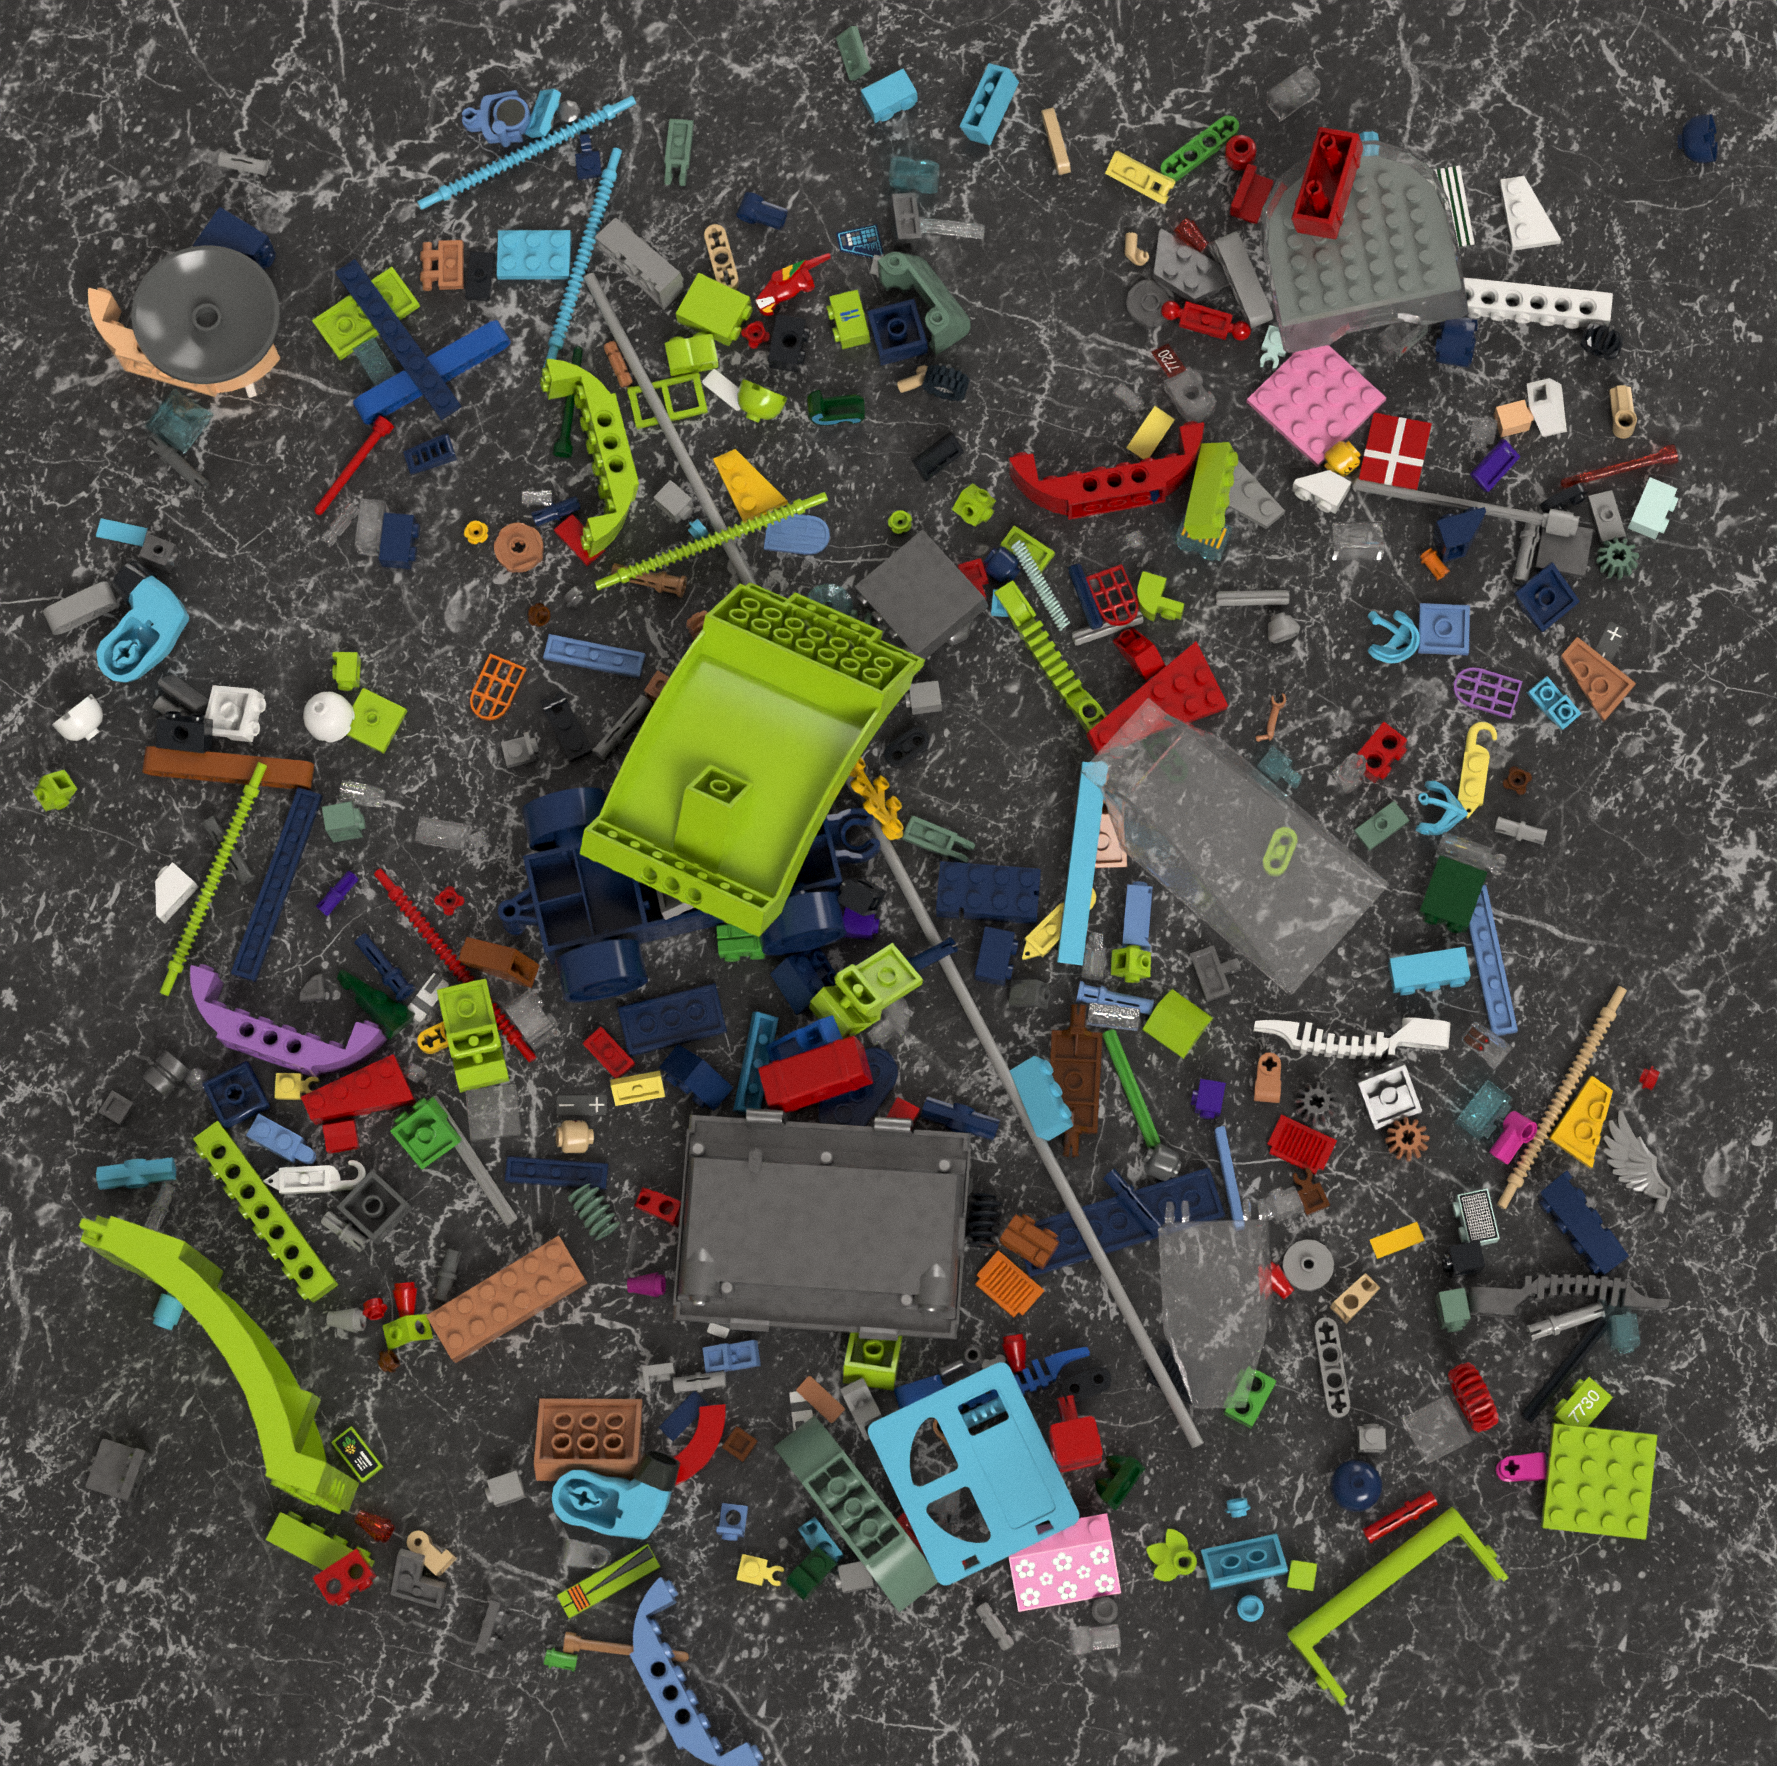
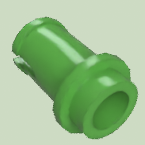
M552 1648V1650L547 1649L544 1665H548L549 1669L553 1666L575 1671L578 1655L555 1651V1648Z

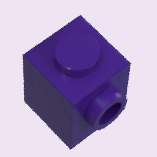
M845 907L843 919L846 935L843 937L873 941V934H878L880 919H876V914L862 916Z
M1200 1079L1199 1089L1193 1090L1191 1105L1196 1106L1195 1113L1200 1114L1199 1117L1213 1120L1215 1116L1220 1117L1226 1083Z

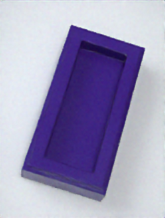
M1501 439L1469 475L1484 492H1489L1520 456L1505 439Z

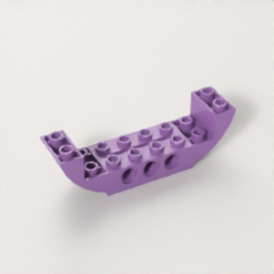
M200 964L199 967L193 965L190 967L192 994L198 1010L206 1022L217 1032L216 1038L229 1049L310 1077L319 1078L320 1075L340 1073L364 1063L376 1054L387 1041L382 1030L378 1028L379 1026L366 1020L363 1024L355 1023L346 1049H344V1045L330 1041L327 1044L321 1041L319 1036L311 1033H306L305 1036L297 1032V1029L283 1024L282 1028L273 1024L274 1021L259 1016L257 1020L249 1016V1012L236 1008L235 1012L226 1008L227 1005L217 1001L224 984L218 977L219 974L214 972L212 967ZM254 1031L251 1036L247 1037L250 1032ZM277 1039L276 1043L271 1045L272 1041ZM301 1047L297 1053H294L297 1048Z

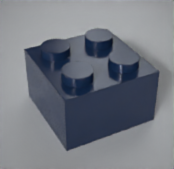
M914 299L867 311L869 327L881 366L928 353L926 337Z

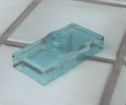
M374 337L353 349L374 386L397 375Z

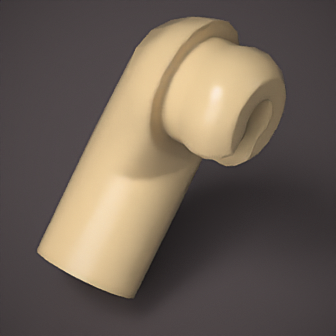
M1126 233L1125 256L1135 265L1143 266L1149 260L1148 252L1145 251L1143 253V250L1137 248L1136 233Z
M919 366L916 369L917 375L898 381L897 385L900 392L903 393L921 386L928 366Z

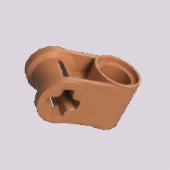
M1265 1053L1259 1058L1257 1078H1255L1254 1101L1280 1103L1281 1060L1274 1053ZM1267 1060H1272V1065H1276V1067H1272L1271 1071H1267L1266 1066H1262V1064H1266Z

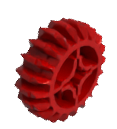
M1467 1362L1457 1365L1454 1369L1450 1370L1448 1373L1450 1386L1464 1417L1472 1429L1479 1433L1496 1425L1499 1418L1494 1401L1475 1366Z

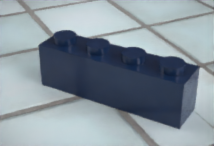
M1567 1170L1537 1196L1539 1198L1538 1204L1546 1214L1550 1212L1556 1220L1554 1225L1560 1233H1566L1572 1240L1570 1245L1579 1255L1582 1253L1588 1260L1586 1265L1594 1275L1605 1276L1625 1261L1629 1255L1608 1227L1602 1228L1601 1224H1603L1601 1216L1596 1209L1587 1207L1586 1195L1581 1188L1571 1185L1569 1180L1573 1177Z

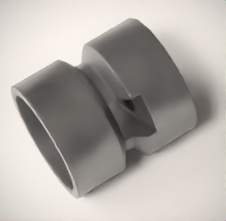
M164 1050L156 1059L158 1066L150 1067L143 1074L142 1078L167 1098L175 1088V1080L182 1081L190 1070Z

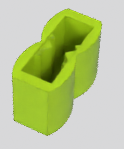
M699 332L689 339H683V337L678 336L671 338L669 342L665 343L671 376H681L695 371L701 372L719 367L713 334Z

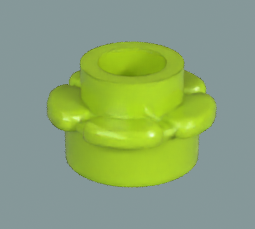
M898 510L889 517L888 525L896 534L908 532L912 527V517L909 513Z

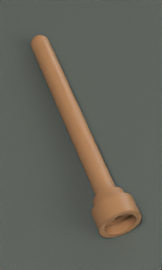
M565 1633L563 1653L574 1654V1651L579 1652L580 1649L629 1655L634 1652L633 1645L581 1639V1636H577V1633ZM672 1650L675 1657L671 1658L672 1661L686 1662L689 1659L688 1653Z

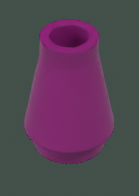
M655 1272L638 1277H629L627 1279L628 1293L658 1298L659 1295H664L666 1292L665 1275Z

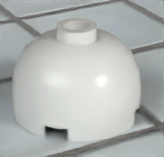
M321 692L314 695L308 700L303 714L305 727L317 740L335 742L347 735L351 729L352 719L354 720L355 717L352 705L343 696L334 692Z
M90 694L52 725L68 740L78 741L85 737L89 741L100 732L97 727L103 719L102 708L94 696Z

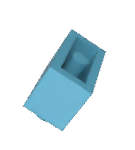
M904 69L861 90L862 101L875 123L889 120L893 117L894 113L900 110H908L918 102L917 91Z

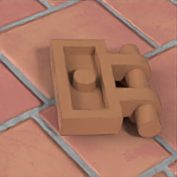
M463 240L438 241V250H432V243L424 242L423 251L420 252V260L422 261V272H420L422 290L431 291L432 282L438 281L440 290L464 289ZM434 260H438V270H432V262Z

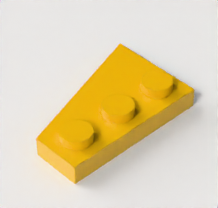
M736 449L713 459L744 523L747 522L748 518L753 520L754 516L759 518L761 513L765 515L767 511L772 512L774 508L779 509L780 506L787 505L788 500Z

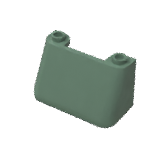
M890 252L878 260L879 281L886 291L891 287L901 289L904 294L914 287L931 309L926 314L925 324L932 333V340L928 344L935 356L969 333L970 319L925 259L906 253Z

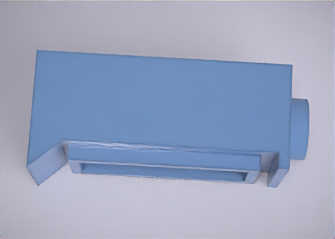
M1133 882L1132 885L1127 884L1122 948H1126L1128 945L1141 946V950H1151L1148 937L1153 886H1148L1145 882Z

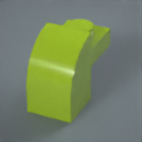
M1143 571L1137 589V600L1141 613L1151 621L1155 620L1157 613H1160L1163 618L1168 620H1175V618L1181 620L1184 603L1162 597L1167 578Z

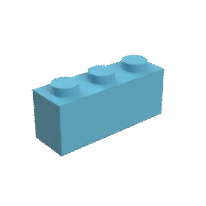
M988 64L959 126L969 140L986 145L991 144L1019 84V81L1009 68Z
M1465 947L1390 958L1388 962L1393 993L1400 992V995H1410L1415 993L1416 989L1425 988V991H1435L1440 989V986L1448 984L1452 988L1464 986L1471 976Z
M1033 1056L1010 1070L1037 1137L1049 1141L1073 1127L1070 1119L1072 1116L1071 1111L1063 1102L1061 1097L1062 1090L1055 1082L1052 1075L1053 1068L1047 1060Z

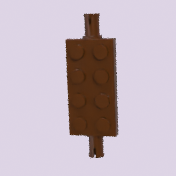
M1077 1004L1070 1005V1027H1067V1030H1052L1050 1054L1053 1078L1060 1086L1063 1102L1068 1106L1072 1114L1070 1119L1073 1127L1062 1133L1064 1134L1062 1153L1064 1157H1069L1070 1147H1072V1157H1079V1135L1097 1134L1103 1033L1087 1031V1028H1085L1087 1006L1080 1004L1079 1015H1077Z

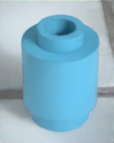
M167 1292V1295L161 1294L153 1317H155L153 1324L172 1331L173 1326L178 1323L184 1306L169 1292Z

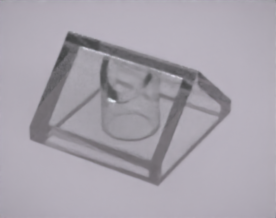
M1332 522V560H1382L1385 542L1381 522Z

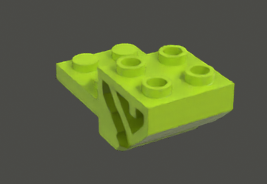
M891 943L856 966L851 964L837 973L834 977L836 985L823 987L810 1001L809 1008L818 1019L833 1015L844 1039L857 1035L879 1021L884 1008L922 985L923 979L896 946Z
M486 978L437 989L460 1093L510 1081Z

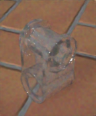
M573 1539L563 1540L559 1565L602 1570L608 1567L612 1561L610 1552L603 1546ZM600 1551L604 1558L597 1563L593 1560V1555H598Z

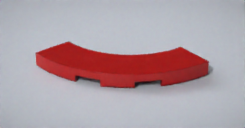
M725 1404L699 1407L700 1415L696 1432L686 1448L674 1457L680 1462L675 1486L687 1481L702 1470L714 1455L724 1432L726 1420Z

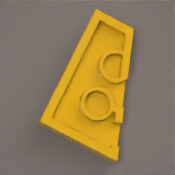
M1593 1076L1588 1078L1548 1138L1588 1168H1593L1596 1148L1601 1138L1602 1125L1606 1119L1613 1092L1612 1089Z

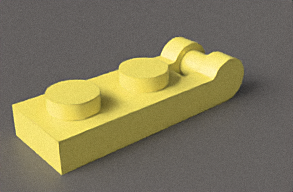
M1119 151L1114 153L1105 172L1110 177L1162 204H1166L1168 200L1167 194L1170 189H1173L1176 182L1174 179L1160 174ZM1155 182L1161 184L1159 191L1153 189Z

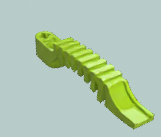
M1012 580L995 591L994 594L1008 614L1015 630L1017 629L1019 632V637L1025 641V646L1033 653L1034 660L1039 662V667L1045 671V676L1048 680H1051L1053 688L1057 689L1060 698L1066 701L1065 705L1067 708L1072 710L1086 733H1088L1107 715L1095 699L1086 690H1083L1081 681L1074 679V672L1067 669V662L1061 660L1062 655L1059 651H1055V644L1047 639L1049 634L1047 631L1043 632L1041 630L1042 622L1040 620L1036 622L1034 619L1036 613ZM1086 707H1091L1095 711V716L1087 718L1083 715L1082 710Z

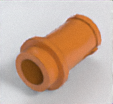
M1430 548L1420 556L1421 564L1425 563L1438 581L1445 574H1448L1450 570L1447 569L1437 556V550L1433 551Z

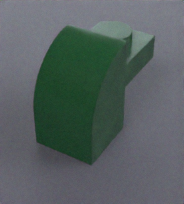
M817 1545L789 1575L785 1584L799 1598L806 1601L824 1582L823 1579L837 1565V1562L821 1546Z

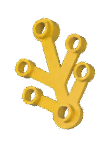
M860 757L850 773V776L854 778L850 782L851 787L856 793H859L866 799L863 802V806L869 814L882 823L881 830L883 834L892 841L900 839L903 836V825L897 819V811L902 808V805L895 796H892L885 802L884 791L889 788L888 781L880 775L873 780L874 789L864 773L863 768L866 767V764Z

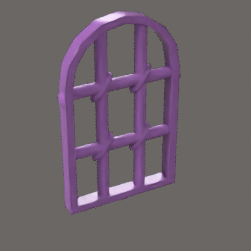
M1471 667L1464 669L1457 675L1453 690L1456 698L1464 705L1511 719L1515 704L1518 701L1522 681L1490 672L1483 668ZM1470 671L1478 672L1477 678H1471L1463 674ZM1482 673L1499 678L1498 683L1494 685L1481 681ZM1461 678L1474 682V689L1469 691L1456 687L1458 679ZM1503 679L1519 684L1517 691L1501 687ZM1484 685L1496 689L1494 696L1489 697L1476 693L1478 686ZM1504 691L1514 694L1513 704L1498 700L1499 692ZM1458 692L1471 695L1470 701L1463 700ZM1478 697L1491 701L1490 709L1473 704L1474 699ZM1495 704L1511 707L1510 715L1495 711Z

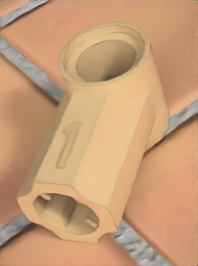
M1621 385L1611 388L1609 396L1613 419V434L1618 438L1625 439L1633 434L1637 417L1634 413L1631 387ZM1626 421L1630 424V426L1623 427L1619 424V422Z

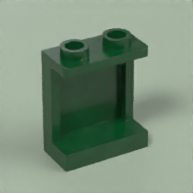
M1439 855L1418 916L1427 924L1436 925L1438 923L1447 926L1446 929L1456 934L1466 933L1488 872Z

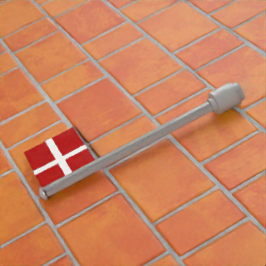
M1379 413L1373 414L1359 478L1353 481L1352 485L1355 492L1363 491L1458 510H1465L1470 507H1477L1478 509L1485 507V515L1542 525V527L1546 528V533L1564 537H1569V535L1576 536L1580 516H1575L1572 512L1550 508L1549 513L1540 514L1417 491L1432 423Z

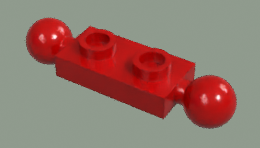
M1167 301L1161 307V314L1165 319L1174 320L1181 318L1179 327L1223 340H1226L1227 333L1229 332L1239 341L1246 340L1251 333L1248 323L1238 321L1233 324L1231 323L1232 314L1187 301L1184 309H1181L1175 301Z

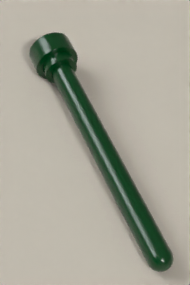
M576 346L573 349L571 364L577 365L580 368L583 355L582 347ZM575 394L566 396L560 438L554 443L552 453L556 457H572L573 446L569 439L575 407Z

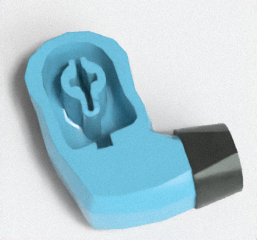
M646 1450L633 1474L635 1478L632 1481L621 1477H606L588 1470H571L561 1476L554 1485L552 1493L554 1511L563 1522L570 1525L583 1526L609 1536L647 1539L661 1521L669 1505L671 1493L675 1488L680 1462L666 1453Z

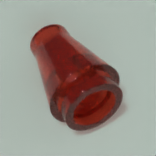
M1186 217L1174 229V232L1177 234L1176 238L1200 253L1209 244L1194 220L1190 221Z
M361 1510L355 1518V1523L376 1542L386 1543L395 1529V1525L391 1523L390 1519L368 1513L365 1510Z

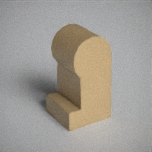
M1365 1273L1339 1296L1330 1308L1347 1324L1377 1293L1380 1287Z
M414 1531L407 1538L409 1550L425 1555L424 1565L437 1577H440L457 1559L447 1549L441 1553L433 1545L430 1536L423 1531Z

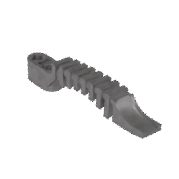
M1551 1274L1549 1278H1545V1275H1538L1533 1283L1532 1276H1525L1521 1290L1470 1287L1468 1307L1470 1315L1513 1318L1517 1317L1518 1305L1528 1296H1535V1302H1541L1544 1299V1289H1548L1547 1298H1554L1557 1295V1287H1560V1296H1566L1569 1293V1287H1573L1572 1296L1577 1297L1582 1292V1287H1585L1584 1298L1588 1299L1594 1296V1288H1598L1596 1302L1600 1301L1601 1303H1603V1300H1606L1608 1289L1610 1290L1608 1309H1614L1617 1306L1619 1291H1623L1621 1309H1666L1669 1306L1670 1299L1644 1297L1632 1288L1630 1282H1622L1621 1278L1614 1277L1613 1280H1608V1277L1602 1276L1600 1279H1595L1596 1276L1589 1275L1587 1278H1583V1275H1576L1574 1278H1570V1275L1566 1274L1558 1278V1275Z

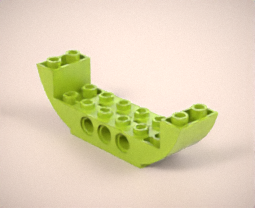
M546 359L545 367L542 368V377L540 378L542 392L547 393L548 400L575 394L576 408L581 409L582 417H580L581 428L583 432H587L588 436L586 448L588 454H592L594 459L592 471L595 477L598 476L600 482L598 494L600 499H604L606 505L603 508L604 515L588 518L586 527H583V536H581L582 548L588 551L589 558L604 550L621 531L627 518L630 504L635 501L639 481L616 394H610L596 377L579 366L561 360Z

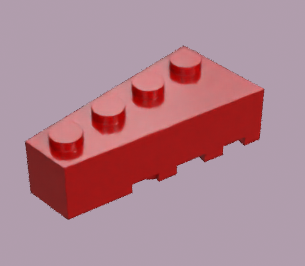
M394 1054L301 1096L307 1113L315 1125L347 1119L357 1115L363 1116L382 1110H393L402 1106H413L416 1103L408 1081Z

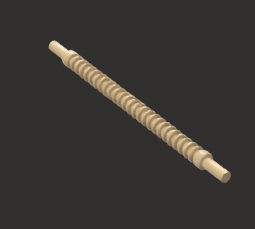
M1617 987L1607 1007H1603L1600 1011L1601 1017L1596 1019L1597 1024H1593L1594 1030L1589 1031L1591 1036L1586 1037L1587 1043L1582 1044L1584 1048L1579 1049L1581 1054L1576 1055L1577 1061L1572 1062L1573 1068H1569L1570 1074H1565L1567 1079L1562 1080L1563 1086L1558 1087L1560 1092L1555 1093L1556 1099L1551 1100L1553 1104L1548 1105L1549 1111L1544 1112L1546 1117H1542V1124L1539 1123L1537 1125L1539 1129L1532 1142L1527 1143L1528 1149L1523 1150L1525 1155H1520L1522 1160L1517 1161L1518 1167H1514V1173L1509 1175L1507 1179L1508 1185L1497 1203L1502 1209L1507 1208L1517 1188L1522 1187L1524 1183L1523 1177L1528 1176L1526 1171L1531 1170L1530 1164L1533 1165V1159L1538 1158L1536 1153L1541 1152L1540 1146H1544V1139H1548L1547 1133H1552L1550 1128L1555 1127L1554 1121L1559 1120L1557 1115L1562 1114L1561 1108L1566 1107L1564 1103L1569 1102L1568 1096L1573 1095L1571 1090L1576 1089L1575 1083H1579L1578 1078L1583 1077L1581 1072L1587 1070L1585 1065L1590 1064L1589 1058H1593L1592 1052L1597 1051L1595 1047L1600 1046L1599 1040L1604 1039L1602 1034L1607 1033L1606 1027L1609 1028L1611 1026L1609 1022L1614 1021L1617 1016L1615 1012L1627 992L1623 987Z

